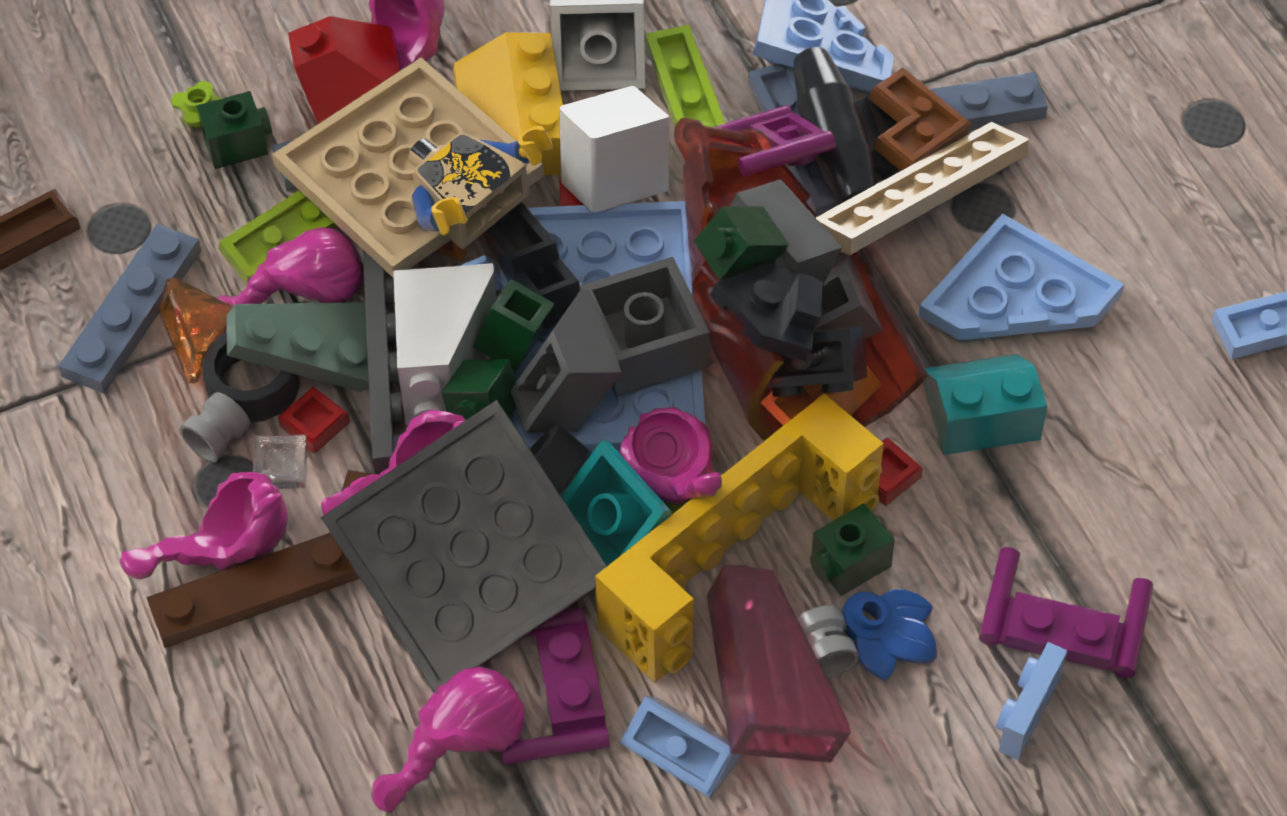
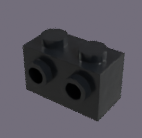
M863 326L814 330L812 351L806 362L757 348L749 340L753 389L772 388L773 397L803 394V386L822 384L823 393L853 390V382L868 377Z

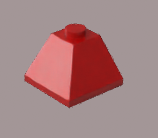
M329 16L288 33L293 66L317 124L401 71L395 35L390 26Z

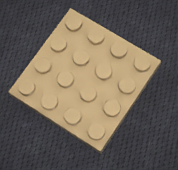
M420 58L273 153L272 157L274 167L394 278L393 271L408 270L452 240L448 235L442 236L440 231H424L419 227L412 203V194L415 190L413 172L416 167L408 160V154L412 146L420 139L425 138L440 148L459 133H467L479 140L511 143L516 140L424 59ZM541 162L536 166L531 165V163L526 164L528 187L544 177L543 164Z

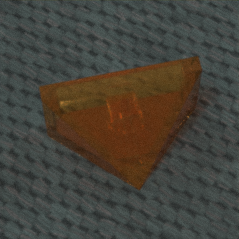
M168 278L165 282L158 312L187 383H198L203 373L202 360L211 344L225 332L227 328L226 315L233 306L177 278Z

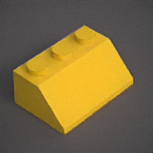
M505 32L455 62L453 65L455 87L516 141L529 128L534 126H542L554 145L551 150L541 152L544 175H560V107L563 106L551 33Z

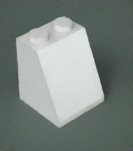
M550 0L552 44L561 91L623 89L630 86H635L637 89L645 88L643 0Z
M493 263L393 271L397 369L406 426L409 425L412 418L419 416L427 410L447 412L441 391L462 361L486 359L487 355L473 346L491 306L496 301Z

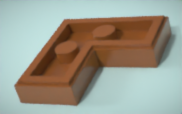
M903 67L873 87L869 100L898 122L877 137L874 149L900 171L963 138L968 134L972 124Z

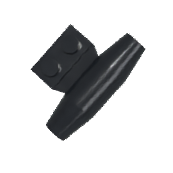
M812 47L800 52L793 61L798 111L802 118L823 131L830 130L835 138L836 149L815 155V162L838 205L875 186V171L881 174L882 179H888L900 172L897 167L874 149L877 137L898 122L869 100L870 96L855 101L850 87L826 49Z

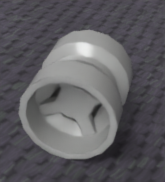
M216 392L203 404V412L199 416H190L181 425L179 430L185 443L198 456L206 461L215 463L226 453L228 449L227 444L232 439H240L250 428L251 424L246 413L233 399L225 394Z
M824 605L810 609L797 617L792 624V631L797 643L805 647L806 650L804 662L807 670L812 677L817 679L838 676L852 668L859 658L853 640L845 636L844 632L847 624L839 607Z

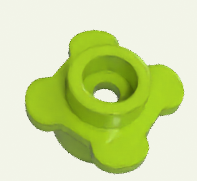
M200 81L195 86L188 88L184 93H175L171 98L173 108L180 109L185 124L194 128H201L196 105L222 98H218L214 94V88L210 82Z

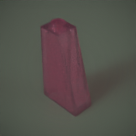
M724 564L707 594V602L730 754L831 763L850 735V725L774 571L771 569L753 568L747 565Z

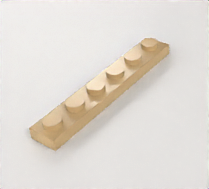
M990 122L821 214L816 219L842 246L840 252L852 255L1027 156L1029 139Z

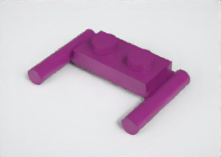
M789 105L777 107L699 132L704 149L752 135L753 142L762 148L763 151L738 158L739 169L743 177L785 164L789 166L805 165L814 161L815 155L836 149L835 138L830 130L823 131L792 112Z
M1012 547L1000 549L978 637L982 643L987 645L1004 644L1006 647L1041 655L1046 644L1049 642L1067 650L1065 661L1107 671L1108 669L1113 670L1122 677L1128 678L1135 675L1154 586L1150 580L1146 578H1136L1133 580L1124 623H1120V615L1021 592H1016L1015 598L1010 597L1020 552Z
M584 607L564 610L523 637L535 636L553 735L516 741L513 746H508L501 752L503 765L610 748L605 712Z

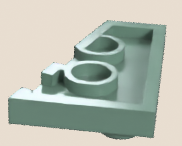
M365 302L235 304L226 315L227 356L360 392L369 385Z

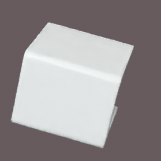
M635 86L560 107L561 183L591 212L604 211L669 191V116Z

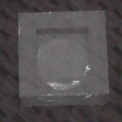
M306 435L255 436L253 472L266 474L273 485L279 489L306 488L308 454Z

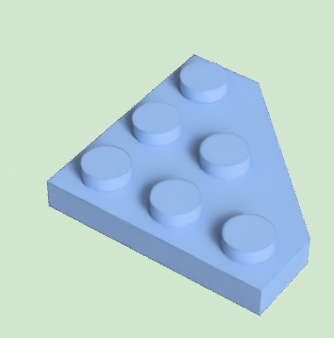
M764 0L752 55L763 58L771 64H782L794 68L793 61L800 52L812 47H821L828 51L848 86L860 92L871 93L873 87L891 76L894 58L883 45L874 47L863 36L866 28L845 6L836 8L829 0Z
M1002 213L920 304L918 317L958 341L1095 327L1122 296L1124 283Z

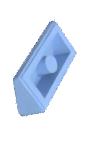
M651 696L644 697L620 741L625 747L708 797L713 796L744 752V749L661 699Z

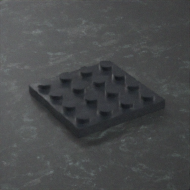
M497 400L321 517L434 692H436L439 686L448 682L451 677L460 671L482 666L596 589L595 576L607 567V564Z

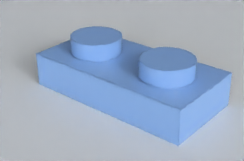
M1287 291L1214 310L1211 322L1230 359L1287 345Z
M1048 642L1039 660L1033 657L1028 659L1018 681V686L1023 688V691L1017 702L1011 699L1006 701L996 723V728L1003 731L999 752L1019 761L1062 677L1067 650Z

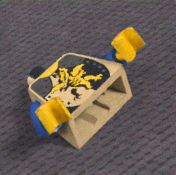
M542 126L529 128L520 135L518 141L511 143L479 140L467 133L457 134L440 148L425 138L417 141L410 149L408 160L416 167L413 172L415 190L412 194V203L419 227L424 231H440L442 236L448 235L461 249L468 246L528 196L526 164L538 165L543 160L541 152L551 150L554 147Z

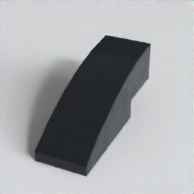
M520 202L482 234L508 282L512 279L554 303L553 309L543 328L544 330L558 323L579 293L580 284L579 280L560 259L556 241L526 206Z

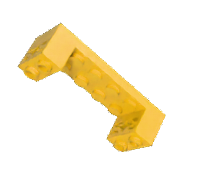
M824 393L722 474V487L717 490L716 495L692 498L595 576L598 630L654 683L668 672L672 674L678 672L689 662L693 654L694 598L684 590L687 582L702 569L708 571L715 567L729 547L739 539L745 541L753 536L767 516L776 509L779 511L786 509L795 500L799 492L832 521L863 503L872 511L879 500L878 489L882 472L883 442Z

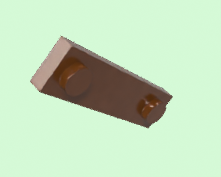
M328 533L146 598L163 646L167 648L358 580L360 577L332 534Z

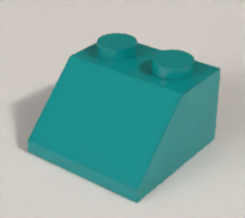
M1018 354L921 369V379L943 455L1041 440L1047 403L1035 365Z
M608 440L600 441L561 496L607 566L671 516V510Z

